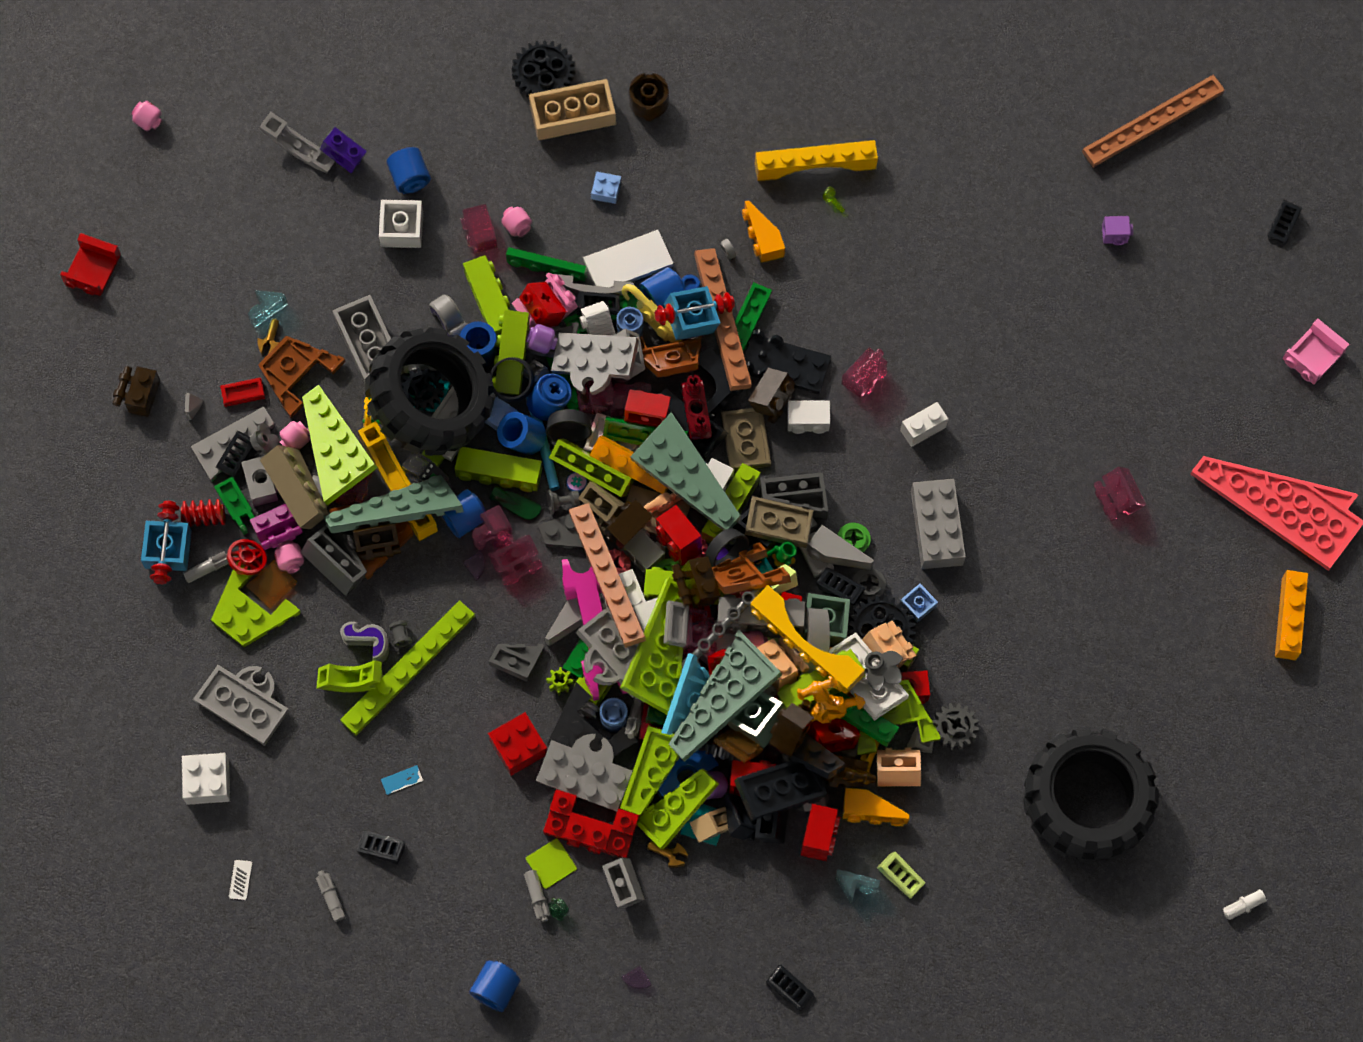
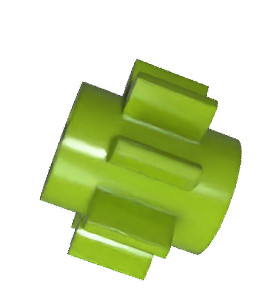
M561 667L555 672L551 670L552 677L546 678V682L552 684L549 687V691L555 690L558 695L563 691L569 692L568 685L573 684V680L568 679L570 671L565 673ZM556 679H559L560 681L563 680L564 683H556Z

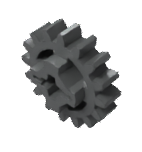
M949 703L948 709L942 706L940 709L941 713L936 712L935 714L937 720L932 722L940 734L941 740L944 741L942 746L945 747L947 744H950L951 750L954 749L955 745H958L960 750H962L963 744L970 746V739L975 741L976 735L974 733L979 731V727L975 726L979 720L973 719L975 712L968 713V706L962 709L960 703L956 707ZM965 719L968 721L969 726L965 724ZM941 724L946 729V735L942 730ZM955 724L959 725L956 729L952 728Z

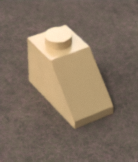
M725 807L708 812L690 822L698 842L711 839L728 831Z

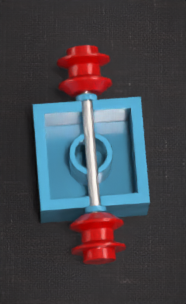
M708 286L670 293L664 302L665 308L658 305L657 310H655V319L662 326L668 321L671 324L676 340L712 334L720 324L717 312L723 314L724 309L728 313L732 312L735 301L728 292H725L723 297L720 294H716L713 301Z
M164 501L159 504L158 507L162 509V512L158 513L157 516L163 522L146 521L141 562L145 569L155 571V574L150 575V579L154 580L156 584H166V582L171 581V577L167 574L172 572V570L187 571L192 531L188 523L172 522L179 518L175 511L180 509L174 501Z

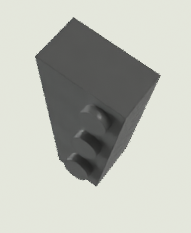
M823 472L760 479L761 498L814 510V518L827 520L828 505Z
M325 525L307 540L301 554L346 596L361 583L367 571L356 552L352 551L349 547L346 535H342L341 532L331 534Z

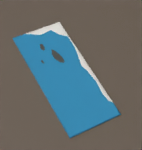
M416 765L385 777L381 781L388 795L421 782L423 779Z

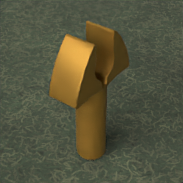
M277 319L271 320L266 338L257 339L261 355H263L264 348L268 344L271 346L269 353L279 344V342L274 341L279 324Z
M648 843V850L668 857L670 861L668 867H681L685 865V862L676 860L674 856L681 854L688 858L686 850L677 843L676 848L673 849L666 847L660 849L655 843Z

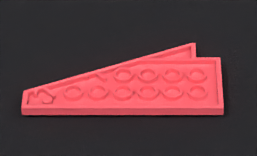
M1205 456L1202 457L1191 472V475L1328 571L1363 526V520L1348 510L1358 497L1356 493Z

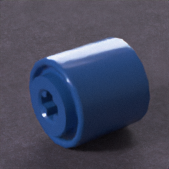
M408 147L390 155L386 161L396 189L400 193L417 192L427 186L431 180L419 148Z
M669 267L639 284L641 292L657 306L661 305L663 308H665L664 302L670 293L686 290L679 275Z
M481 321L467 324L462 329L460 336L469 342L467 347L473 353L479 351L486 361L485 367L491 365L495 360V355L498 354L494 329L489 324Z
M551 373L542 376L527 397V406L531 414L539 420L548 421L552 413L563 410L572 396L570 384L565 378L557 374Z
M516 411L510 412L502 418L497 428V436L503 446L524 455H533L543 447L546 440V430L540 421Z
M468 489L456 496L462 504L464 512L456 513V510L445 511V515L442 516L447 526L457 538H461L487 520L486 509L475 493Z
M487 961L470 989L469 994L482 1004L496 1011L503 1012L521 979L510 967L497 961Z

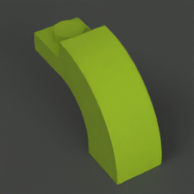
M374 660L360 666L327 664L319 667L317 689L335 692L376 689V684L380 683L382 678V662Z

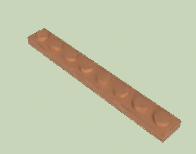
M1212 75L1083 148L1082 153L1092 167H1095L1222 95L1225 89L1215 76Z
M715 248L695 250L694 257L702 287L708 286L713 301L716 294H720L723 297L726 288ZM724 309L723 314L717 312L720 324L715 330V335L730 391L749 389L752 383L732 312L728 313Z
M589 503L569 509V515L624 647L627 648L644 642V633Z

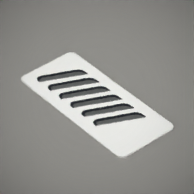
M235 860L229 898L246 900L252 866L251 861Z

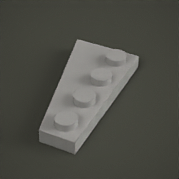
M264 407L191 446L211 482L222 472L215 467L237 430L251 437L257 431V426L261 423L269 425L270 430L275 426ZM239 439L236 440V442L247 448L248 444ZM234 446L232 447L234 451L243 455V451L239 450ZM228 454V455H227V457H229V458H231V459H233V460L236 459V457H234V456L231 455V454ZM224 460L223 464L229 467L231 464Z

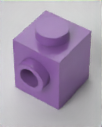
M1129 216L1104 217L1102 223L1103 243H1113L1114 245L1128 243L1129 237L1133 235V224H1129Z

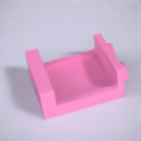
M548 273L546 274L548 279L544 282H547L567 312L562 318L563 320L578 307L575 303L576 298L571 291L565 289L563 286L565 282L558 274ZM519 298L512 302L517 311L528 312ZM531 314L529 329L537 325Z
M1317 319L1291 349L1286 351L1283 360L1287 366L1298 371L1304 380L1314 385L1346 352L1349 343L1321 320Z

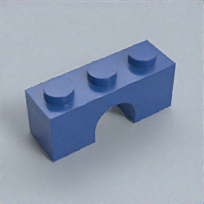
M697 750L685 762L679 757L657 792L660 799L662 800L663 796L667 793L673 792L680 787L677 777L683 771L689 770L694 773L700 769L719 771V764L713 757V754L706 755V751Z

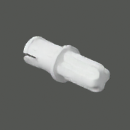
M1260 889L1246 897L1241 896L1238 901L1223 909L1224 915L1230 920L1244 912L1249 913L1250 909L1265 903L1266 897Z

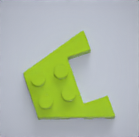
M233 570L211 621L242 647L248 646L266 635L268 631L283 625L285 621L301 613L300 609L285 599L270 615L240 591L253 575H239Z
M909 680L901 681L899 684L909 694L908 699L882 715V717L894 725L918 722L922 743L941 740L940 734L925 711ZM860 731L857 749L858 756L877 752L875 739Z

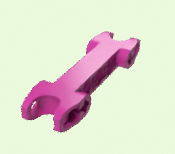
M568 559L562 560V580L566 600L577 598L584 626L603 611L599 593H602L592 567L585 573H576L570 567ZM581 661L585 683L591 692L593 701L599 700L600 684L594 682L593 679L597 674H602L603 670L600 666L594 665L591 672L586 674L584 661ZM620 689V691L622 692V694H627V692H625L624 690Z

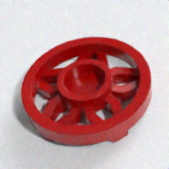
M240 539L229 547L227 561L237 574L255 575L263 570L267 556L265 550L257 542L249 539ZM248 545L253 546L256 549L251 550L249 549ZM238 546V551L231 552L234 547ZM261 556H262V564H260L259 561H258V559H259Z

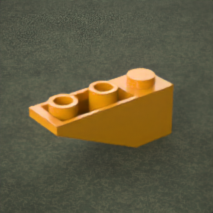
M749 200L745 201L742 216L744 221H748V234L750 239L753 238L755 242L753 245L755 256H759L761 263L784 257L785 246L780 231Z
M845 789L843 819H847L848 822L858 823L860 820H866L870 824L876 825L882 824V822H889L892 826L908 824V813L869 790Z

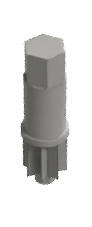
M223 551L183 572L185 579L190 583L229 564L227 554Z
M636 697L632 700L629 717L626 721L625 734H628L627 737L630 739L638 736L644 702Z
M321 870L316 878L321 894L325 898L334 921H341L346 917L335 891L336 888L329 873Z
M527 871L524 877L536 918L546 922L548 921L547 917H549L550 911L537 871Z

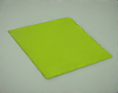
M558 838L525 858L532 870L537 871L538 878L545 889L577 870V867Z

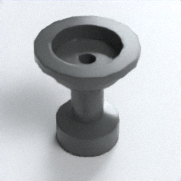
M548 490L547 501L550 514L553 515L559 509V505L571 504L573 508L580 506L578 490L571 491L570 496L558 497L556 493Z

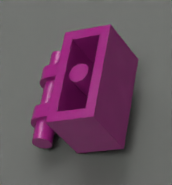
M286 504L250 519L256 536L264 550L271 547L274 549L279 546L278 544L289 539L290 541L294 540L297 535L303 533Z

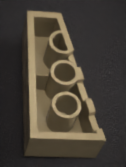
M277 445L260 459V462L300 528L312 529L324 519L323 516L329 514L299 449Z

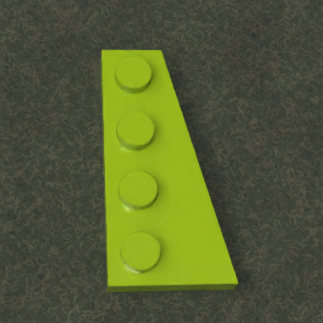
M648 726L620 807L621 809L641 816L644 814L679 759L677 753L669 745L675 734L661 733L662 730Z
M700 769L681 783L680 787L673 792L667 793L658 803L648 807L647 811L642 816H639L637 825L660 849H664L717 788L719 783L705 769Z

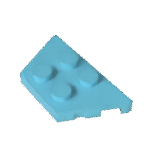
M688 653L661 732L663 734L671 735L678 730L681 723L689 715L693 703L697 702L701 695V690L710 677L705 667H701L697 662L698 658L694 654Z

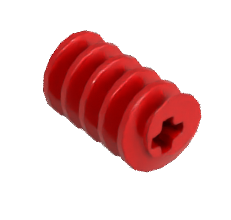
M209 499L207 506L204 505L203 500H200L199 506H196L194 500H192L190 507L187 506L186 501H183L181 523L186 522L192 527L195 522L196 526H201L203 520L204 525L209 526L210 521H212L213 525H217L220 520L221 524L225 525V506L221 504L219 499H217L215 505Z

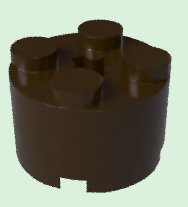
M643 73L632 80L629 88V105L634 114L646 121H652L665 113L669 105V89L666 80L662 76L652 73V75Z

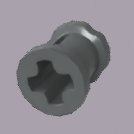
M405 620L393 622L389 625L394 637V647H404L412 643V638L409 637L407 631L408 624Z

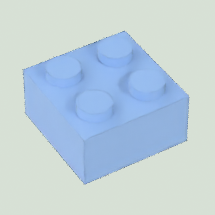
M596 172L591 199L616 204L621 185V176Z
M496 397L491 415L485 423L497 431L502 418L508 413L516 412L517 410Z
M921 584L917 585L900 600V602H903L902 607L904 609L909 608L908 613L914 616L913 619L917 623L937 607L938 604L936 599Z

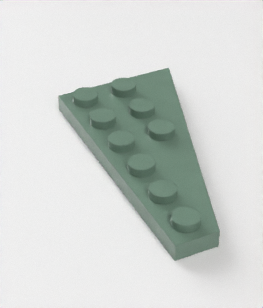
M671 412L630 456L631 460L721 530L733 528L741 519L740 514Z
M442 475L419 483H413L399 490H393L388 494L373 497L368 501L353 504L340 511H333L323 517L326 526L332 534L356 530L360 525L365 524L375 527L379 526L378 522L389 521L390 524L423 519L427 514L443 516L445 511L456 510V513L464 511L462 504Z
M740 630L737 631L731 646H728L722 661L715 667L701 690V695L697 702L693 703L686 720L681 723L669 743L670 747L684 762L782 676L781 672Z

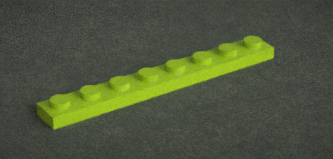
M459 600L381 678L380 683L376 684V689L368 691L340 719L341 723L357 736L475 617V613Z

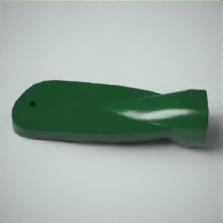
M497 485L489 498L492 501L499 502L504 508L525 520H532L541 512L539 504L519 494L504 491Z

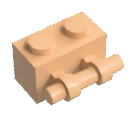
M893 621L870 630L862 639L872 652L884 653L895 651L899 653L903 659L897 665L898 668L908 659L912 660L917 656L912 650L914 648L912 644L906 641L901 634L903 631Z
M780 637L778 640L782 647L777 644L774 638L757 647L782 674L772 684L777 692L784 685L797 681L798 668L802 673H806L810 669L799 656L796 649L789 648L783 642V637Z
M892 748L877 750V787L921 786L920 750H911V748H905V750H892Z

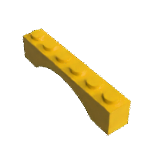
M875 140L756 152L755 167L757 181L779 179L794 172L823 167L846 168L854 171L876 169L878 156Z
M375 421L358 430L360 441L378 467L377 470L390 492L411 485L385 435L380 431L378 423ZM431 514L425 515L423 519L408 521L419 541L438 531L436 522Z
M769 585L750 603L752 615L759 621L763 619L768 624L767 628L773 634L777 635L779 633L784 638L783 642L789 648H796L800 652L799 656L806 663L811 662L816 666L815 670L822 677L825 678L827 676L829 678L831 676L836 679L837 686L835 689L839 692L843 690L847 694L865 675V670L851 657L824 652L805 641L789 620L784 598Z

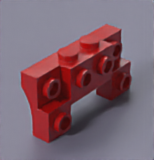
M556 789L543 830L544 834L565 840L567 845L579 848L580 845L587 847V851L600 855V852L619 858H627L639 820L638 814L618 808L613 825L573 813L577 795Z

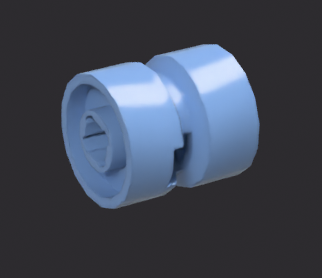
M635 307L621 309L617 314V333L626 328L642 336L643 315L640 310Z
M618 698L605 700L600 707L602 727L611 733H617L622 727L625 728L628 718L626 704Z

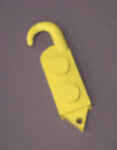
M626 284L623 286L622 294L624 298L630 300L627 291H629L638 299L637 309L642 313L643 320L656 331L658 336L663 338L665 342L667 340L672 343L682 341L676 340L671 324L666 321L664 326L656 321L655 310H657L658 306L652 300H649L634 285Z

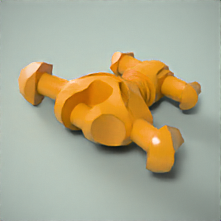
M829 676L828 680L823 682L814 681L809 687L802 690L798 688L797 690L798 699L805 700L804 698L813 695L816 703L811 708L810 715L814 717L812 722L817 720L820 723H830L835 718L841 719L849 707L857 706L858 710L862 709L865 705V700L856 693H854L855 697L845 700L841 696L830 695L827 689L831 687L834 689L837 686V680Z

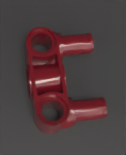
M691 375L686 383H681L690 439L692 441L712 438L703 381L700 380L698 375H694V378ZM699 407L702 411L696 414L691 409Z

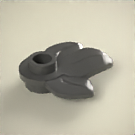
M266 423L259 424L257 431L250 437L253 448L257 451L262 450L264 455L277 445L282 446L278 436L271 434L270 427Z
M875 651L869 653L865 658V667L868 670L867 681L870 686L880 691L884 682L888 684L900 683L902 676L897 665L902 661L903 657L895 651L884 653ZM874 660H879L877 666L872 665Z

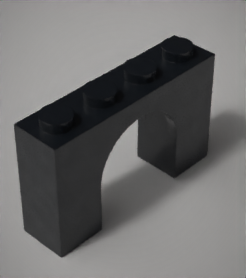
M708 347L700 355L697 371L715 389L714 397L707 403L709 419L714 420L717 416L716 413L720 409L724 410L731 402L730 400L735 395L739 396L744 389L730 391L722 358ZM666 388L660 394L670 397L668 415L672 412L682 429L688 431L687 436L690 439L684 403ZM699 407L691 409L696 414L702 411Z

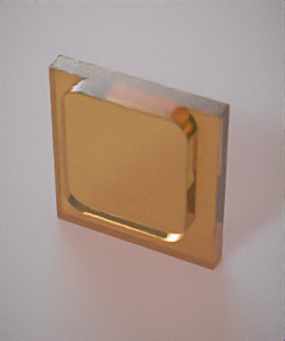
M273 560L247 585V588L271 609L297 584V581L286 570H280L277 562Z
M733 729L722 733L714 738L713 741L744 763L760 754L763 750L759 744Z

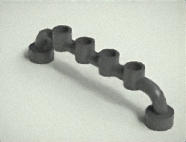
M765 587L743 593L742 601L736 607L728 609L727 617L721 623L714 624L713 632L707 638L699 640L698 648L692 653L697 656V662L703 654L711 651V645L718 638L725 636L726 629L732 623L740 620L742 612L747 607H751L750 603ZM751 597L752 600L750 602L745 601V598ZM732 612H736L738 614L736 617L730 616ZM717 628L723 629L721 633L715 632ZM706 643L708 644V647L706 649H702L701 645ZM686 658L682 662V669L684 667Z

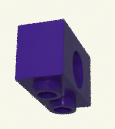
M336 127L325 138L319 149L351 174L367 153L365 149Z

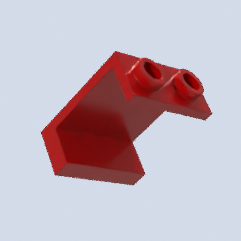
M80 233L77 239L80 248L68 272L61 271L60 275L67 287L72 289L77 287L89 295L97 294L101 296L121 253L116 245Z

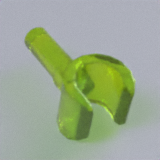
M830 186L827 187L824 191L823 199L834 204L843 213L845 209L834 198L837 193L836 190Z

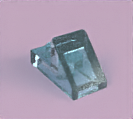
M255 290L256 297L261 304L252 307L247 314L252 325L256 327L288 305L286 296L278 292Z
M837 869L835 877L851 904L856 888L860 889L861 893L871 895L872 893H877L880 883L878 879Z

